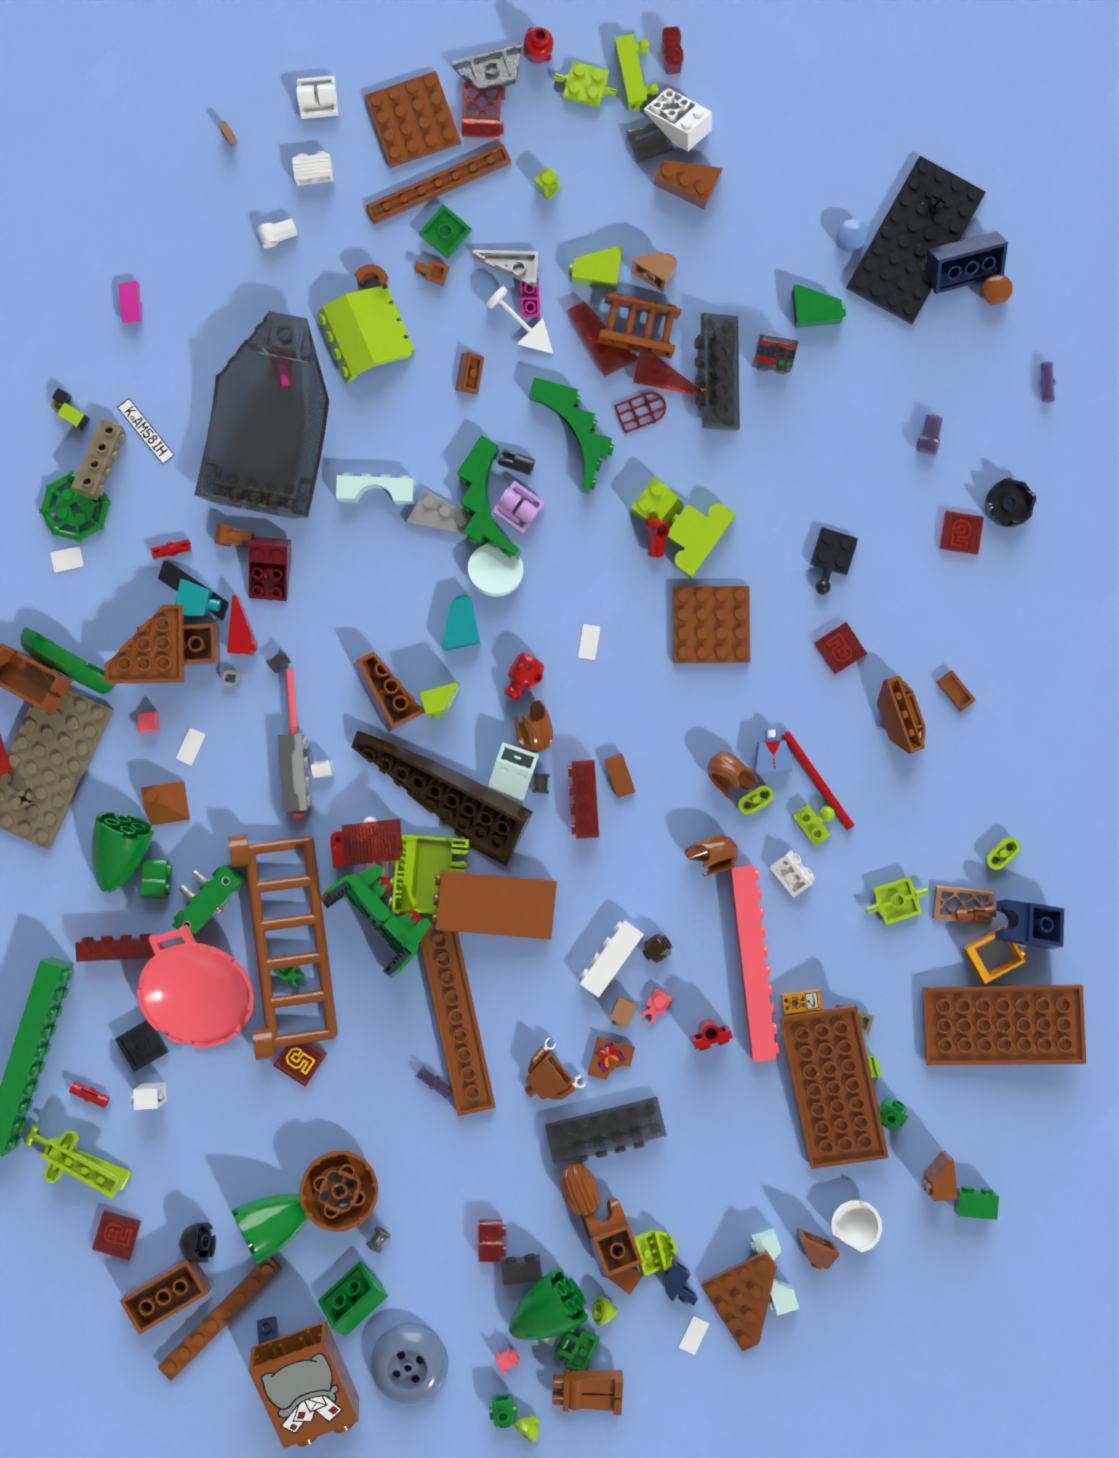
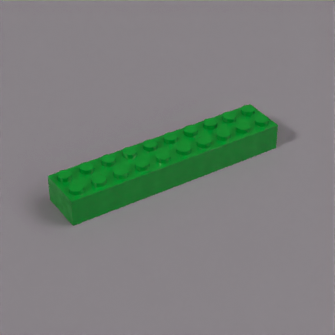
M54 957L39 962L1 1082L0 1156L2 1157L18 1148L21 1142V1129H24L27 1123L26 1113L32 1107V1094L38 1088V1075L44 1069V1056L50 1050V1037L56 1031V1018H59L61 1015L62 999H65L68 993V988H66L68 980L70 981L74 974V969H72L73 963Z

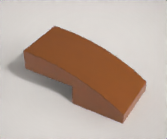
M620 753L604 759L617 798L634 793L635 789L623 754Z

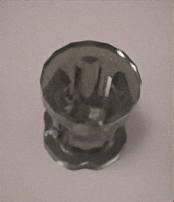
M280 649L279 653L272 659H267L266 663L277 674L278 670L285 664H290L291 660Z
M533 773L535 783L532 793L549 794L547 786L550 774Z
M376 1226L374 1235L366 1242V1245L372 1251L381 1253V1247L391 1235L385 1229Z

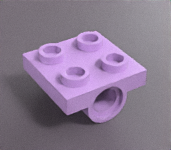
M514 481L502 494L492 512L521 534H524L546 503Z

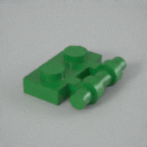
M574 1328L562 1334V1341L560 1345H557L555 1349L556 1354L553 1359L560 1362L562 1357L568 1358L566 1367L572 1370H586L600 1336L583 1328L579 1335L574 1333L576 1329ZM570 1340L575 1342L572 1351L567 1349Z

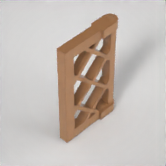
M936 885L933 919L956 921L955 910L952 911L946 904L954 896L961 903L956 909L967 908L966 904L973 898L980 907L992 906L994 903V891ZM942 891L953 893L945 901L941 898ZM967 893L972 896L963 903L957 894ZM987 895V901L982 905L976 896ZM943 905L951 912L949 915L940 914V908ZM992 917L979 919V921H974L972 919L962 920L960 922L991 925Z

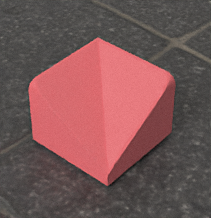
M158 712L138 714L139 733L160 731Z

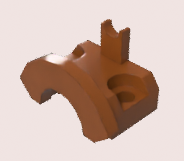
M373 264L364 265L354 274L359 286H364L365 282L370 278H376L383 288H388V276L380 266Z

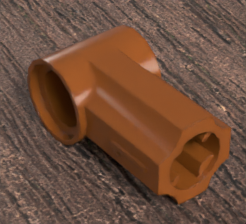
M217 524L214 543L223 546L237 545L249 547L254 531Z

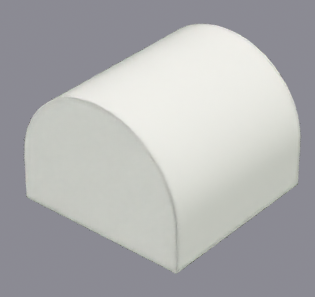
M332 760L313 762L311 764L313 778L333 776Z

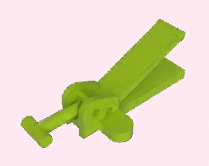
M32 1125L24 1144L31 1146L34 1141L46 1148L44 1153L40 1154V1158L49 1162L44 1172V1179L47 1182L54 1183L59 1181L65 1171L111 1199L115 1198L118 1189L124 1190L132 1171L77 1150L76 1146L79 1136L75 1131H67L63 1133L61 1138L55 1137L47 1140L37 1134L40 1127Z

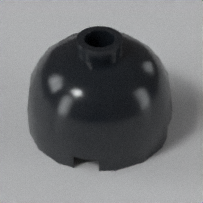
M208 1222L190 1225L181 1236L179 1247L183 1256L190 1262L205 1263L209 1261V1257L214 1255L216 1236H211L210 1229H213V1227Z

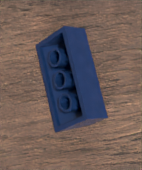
M995 231L928 249L926 267L934 293L938 294L979 283L993 275H1004L1008 241Z

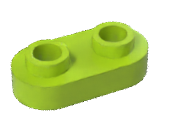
M765 785L752 790L739 799L737 804L739 811L745 815L758 811L773 800V790ZM762 791L766 792L767 794L766 798L764 799L760 797V793ZM746 801L750 803V808L748 809L744 808Z
M1012 837L1002 839L986 855V865L993 870L1002 869L1019 853L1020 843L1018 840ZM1008 843L1011 844L1010 850L1006 849V845ZM996 856L998 861L994 864L992 858Z

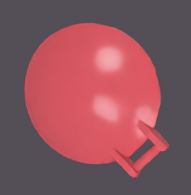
M188 925L181 926L180 929L164 934L150 935L149 942L155 955L144 966L139 977L137 989L139 1006L148 1023L156 1031L159 1030L165 1034L167 1039L178 1044H191L193 1047H212L225 1043L237 1036L248 1023L254 1007L252 983L243 967L226 952L210 945L196 943ZM181 936L184 940L182 943L165 948L161 943Z

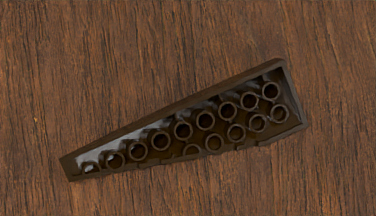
M356 732L351 746L368 762L375 763L379 767V771L383 774L387 773L394 779L393 782L397 786H402L408 791L407 794L430 813L434 812L444 825L447 823L455 830V834L469 839V845L472 848L507 866L530 821L533 811L429 758L364 732Z

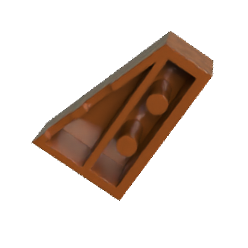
M663 160L655 175L654 185L705 209L721 177L723 168Z

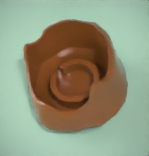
M998 274L988 277L983 282L981 291L984 299L989 304L998 305L1005 303L1010 298L1013 286L1008 277Z

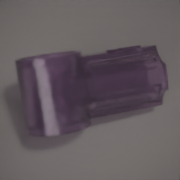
M936 415L926 416L922 434H920L917 442L916 451L936 455L940 443L938 437L943 418Z

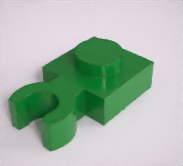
M298 966L272 970L285 982L290 978L295 988H299V985L295 982L296 978L300 977L304 981L306 980L302 973L295 972L299 968Z

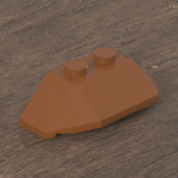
M900 675L884 680L877 705L889 740L908 754L924 749L926 726L913 690L902 680Z

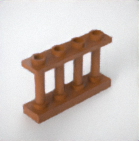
M616 292L607 293L604 303L610 304L606 329H601L599 332L597 343L671 359L675 351V345L669 342L673 318H679L681 309L671 304L661 305L653 300L643 301L635 296L625 297ZM618 306L629 309L625 333L614 331ZM636 310L647 313L644 334L641 338L635 337L632 334ZM655 314L666 317L662 341L660 342L654 341L651 338Z

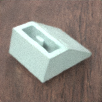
M502 742L488 788L522 805L539 755Z

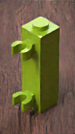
M632 33L615 37L614 47L628 111H640L647 106V97L658 96L659 90L657 83L644 86L638 53L644 54L649 52L648 39L635 43L634 34Z

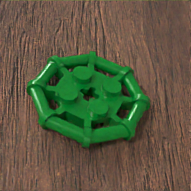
M72 471L50 485H46L47 489L39 513L43 515L53 536L72 539L78 543L105 528L104 522L111 501L108 500L105 493L101 496L99 495V502L75 494L71 486L77 474ZM70 482V488L64 489L61 493L57 491L58 488ZM53 494H56L58 497L55 507L50 508ZM78 502L77 504L80 506V509L73 512L71 506ZM97 507H100V511L96 521L94 519L95 511ZM50 513L57 514L61 521L58 525ZM92 522L94 524L88 527L87 529L81 531V527L84 526L85 523ZM65 525L73 526L76 532L64 530L63 528Z

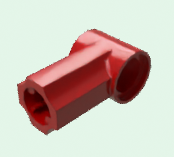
M650 517L645 523V530L648 532V556L663 557L665 554V538L669 534L670 527L657 517Z

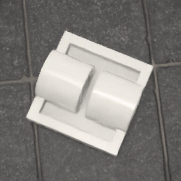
M335 76L297 79V99L301 119L339 116Z

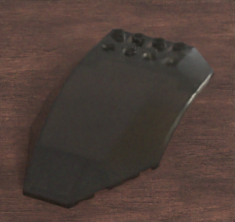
M269 311L262 323L257 325L253 334L248 340L243 342L236 351V354L229 359L225 368L215 376L209 429L194 495L219 505L292 519L308 518L322 455L329 397L307 318ZM280 375L287 376L290 385L281 387Z

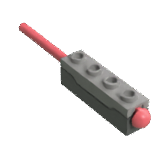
M286 669L290 734L278 735L283 812L294 811L295 814H291L292 818L300 821L305 818L306 810H310L309 806H312V796L308 795L311 779L310 776H307V768H309L310 764L309 757H306L305 749H308V739L304 737V734H299L297 731L293 669Z

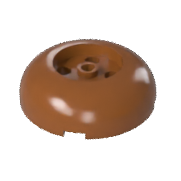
M348 1151L328 1152L315 1159L306 1169L300 1183V1202L307 1217L318 1227L333 1232L347 1231L363 1223L372 1213L378 1198V1182L372 1167L359 1155ZM336 1173V1180L330 1181L329 1174ZM354 1180V1187L348 1188L346 1185L347 1181ZM338 1186H340L341 1191L339 1193H336L334 1191L335 1187L338 1188ZM325 1191L329 1193L327 1200L321 1198V1194ZM344 1198L347 1200V1205L341 1207L339 1201Z

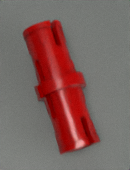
M189 539L175 543L167 542L166 545L151 547V552H153L151 554L154 560L165 556L174 557L178 553L192 551V547H190Z
M76 1081L73 1082L69 1090L70 1094L72 1093L83 1098L85 1102L88 1103L90 1101L102 1108H105L110 1100L109 1096L95 1091V1088H88Z

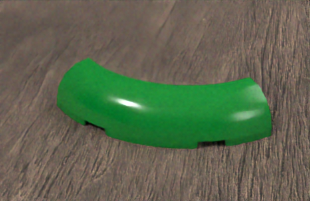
M24 627L21 634V645L27 653L37 660L100 694L108 693L116 685L105 684V670L91 663L85 665L87 663L85 660L54 644V642L43 635Z

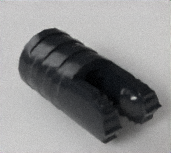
M506 449L502 451L501 454L504 458L498 460L500 466L531 475L535 459Z

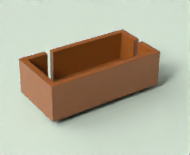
M1 643L0 687L41 710L55 714L63 700L60 698L61 694L65 696L73 680L26 654Z

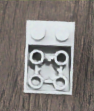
M667 88L644 108V112L672 143L686 151L694 147L712 130V112L670 88Z

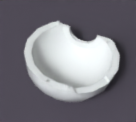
M850 1200L840 1205L834 1212L831 1221L832 1233L850 1247L859 1252H865L873 1248L880 1240L882 1220L877 1210L869 1203L861 1200Z

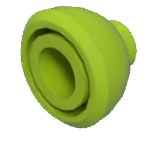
M600 1296L595 1300L592 1307V1317L597 1325L607 1324L612 1318L617 1317V1307L613 1306L609 1299Z
M531 1414L530 1417H523L514 1423V1427L523 1437L534 1443L539 1436L538 1425L540 1421Z

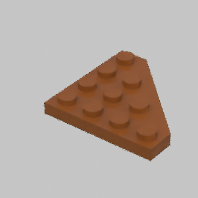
M162 605L152 618L148 619L139 628L138 632L119 649L117 654L105 663V684L185 683L184 605Z
M767 1250L703 1281L701 1284L742 1351L758 1345L762 1335L777 1265Z

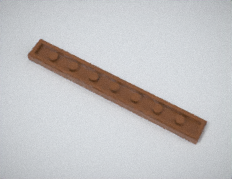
M504 144L374 201L366 205V208L375 225L511 164V159Z

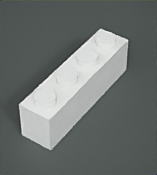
M626 920L622 923L619 921L613 929L614 935L611 938H606L602 944L604 949L600 954L596 953L590 961L592 963L589 969L585 968L579 976L581 979L580 985L598 998L644 935Z

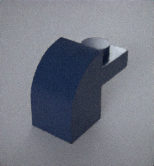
M673 1259L672 1266L665 1270L663 1277L666 1294L672 1301L678 1295L680 1301L694 1306L698 1300L697 1294L684 1285L690 1277V1271Z

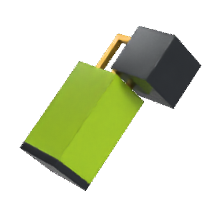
M57 388L52 396L54 401L50 407L58 411L57 415L83 430L90 418L68 405L72 396ZM57 402L61 406L60 410L55 408Z

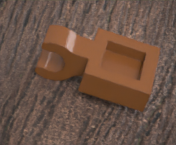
M432 260L430 265L417 261L414 269L416 273L426 274V281L444 286L449 266Z

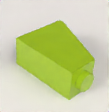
M616 246L574 258V264H570L568 276H572L571 283L616 289L623 246Z

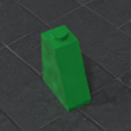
M800 285L793 286L791 292L795 328L840 324L843 317L846 316L845 305L842 306V299Z

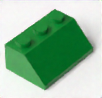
M359 1261L318 1300V1303L332 1330L347 1336L388 1297V1294L379 1279L362 1261Z

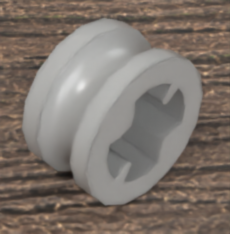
M227 670L222 675V681L227 687L234 688L240 683V676L234 670ZM229 674L232 676L236 675L234 683L226 681V679H229L227 677Z

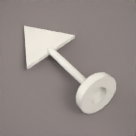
M503 285L488 300L486 306L489 309H493L500 304L528 331L517 345L553 354L544 319L542 318L531 329L502 300L508 292L507 288Z

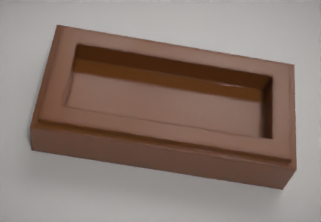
M952 670L936 682L959 712H962L976 700Z

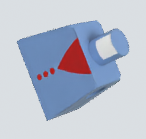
M776 729L765 730L766 741L757 742L754 773L793 771L786 740L777 741Z

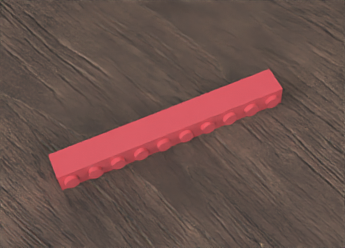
M754 865L736 866L730 868L751 1059L753 1062L776 1059V1054L779 1053L778 1042H774V1034H777L776 1023H772V1015L775 1012L774 1005L770 1003L769 996H772V986L768 984L767 976H770L769 965L765 963V957H768L767 946L763 945V938H766L765 927L761 926V919L764 918L763 908L759 907L758 899H761V890L757 888L756 880H759L758 868L755 869Z

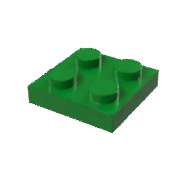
M442 205L418 234L446 259H449L472 232V228L446 206Z

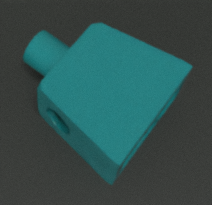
M180 579L175 605H184V616L208 617L209 610L220 611L221 601L212 599L213 591Z

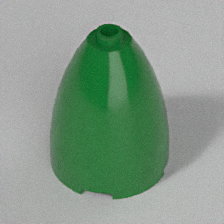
M102 812L97 815L92 834L91 860L94 877L101 891L111 893L117 890L139 867L154 835V831L151 830V825L148 822L129 814L127 817L115 816L114 812Z
M300 1194L268 1196L246 1203L231 1211L257 1265L287 1245L309 1219L302 1208Z
M560 1268L554 1269L541 1278L525 1294L516 1307L509 1323L510 1334L517 1339L540 1340L561 1335L585 1323L588 1320V1314L585 1313L584 1309L586 1300L572 1277L568 1279L563 1274V1269Z

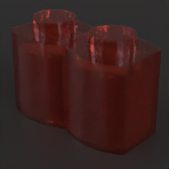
M678 26L665 27L662 32L661 50L664 54L663 67L667 75L680 73L682 70L684 55L680 46L681 32Z
M479 1219V1262H502L503 1256H506L507 1246L503 1244V1237H506L507 1226L503 1225V1219Z

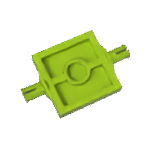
M575 61L572 62L567 76L556 73L554 81L565 84L563 99L596 108L600 107L601 100L605 94L616 97L618 89L607 87L609 70Z
M910 876L872 888L875 904L865 907L867 915L878 911L884 925H888L922 914L919 897L930 895L928 887L916 890Z

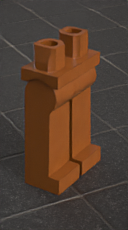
M564 1369V1375H553V1389H563V1391H552V1405H563L564 1412H569V1409L609 1410L613 1411L614 1415H621L623 1394L622 1370H575L570 1372V1369Z

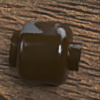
M656 934L644 942L645 950H643V954L648 961L652 960L658 963L671 955L672 945L665 935Z

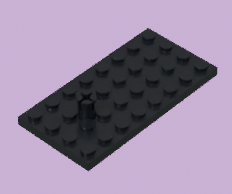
M919 156L846 289L912 325L932 290V284L926 267L928 249L959 241L986 192Z

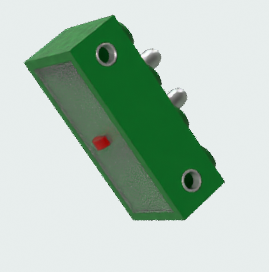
M232 865L219 866L212 875L214 877L210 881L199 871L195 870L192 876L202 884L199 888L201 892L198 895L193 893L186 885L179 887L180 892L189 901L186 903L188 907L183 911L180 910L173 918L175 922L172 926L176 930L180 929L181 926L188 925L195 939L218 913L221 914L223 912L222 909L247 882V878L235 867H232Z

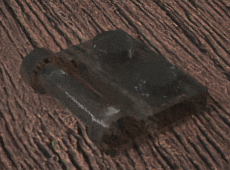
M654 122L634 130H626V136L637 163L673 150L671 140ZM657 129L660 131L636 141L635 137Z

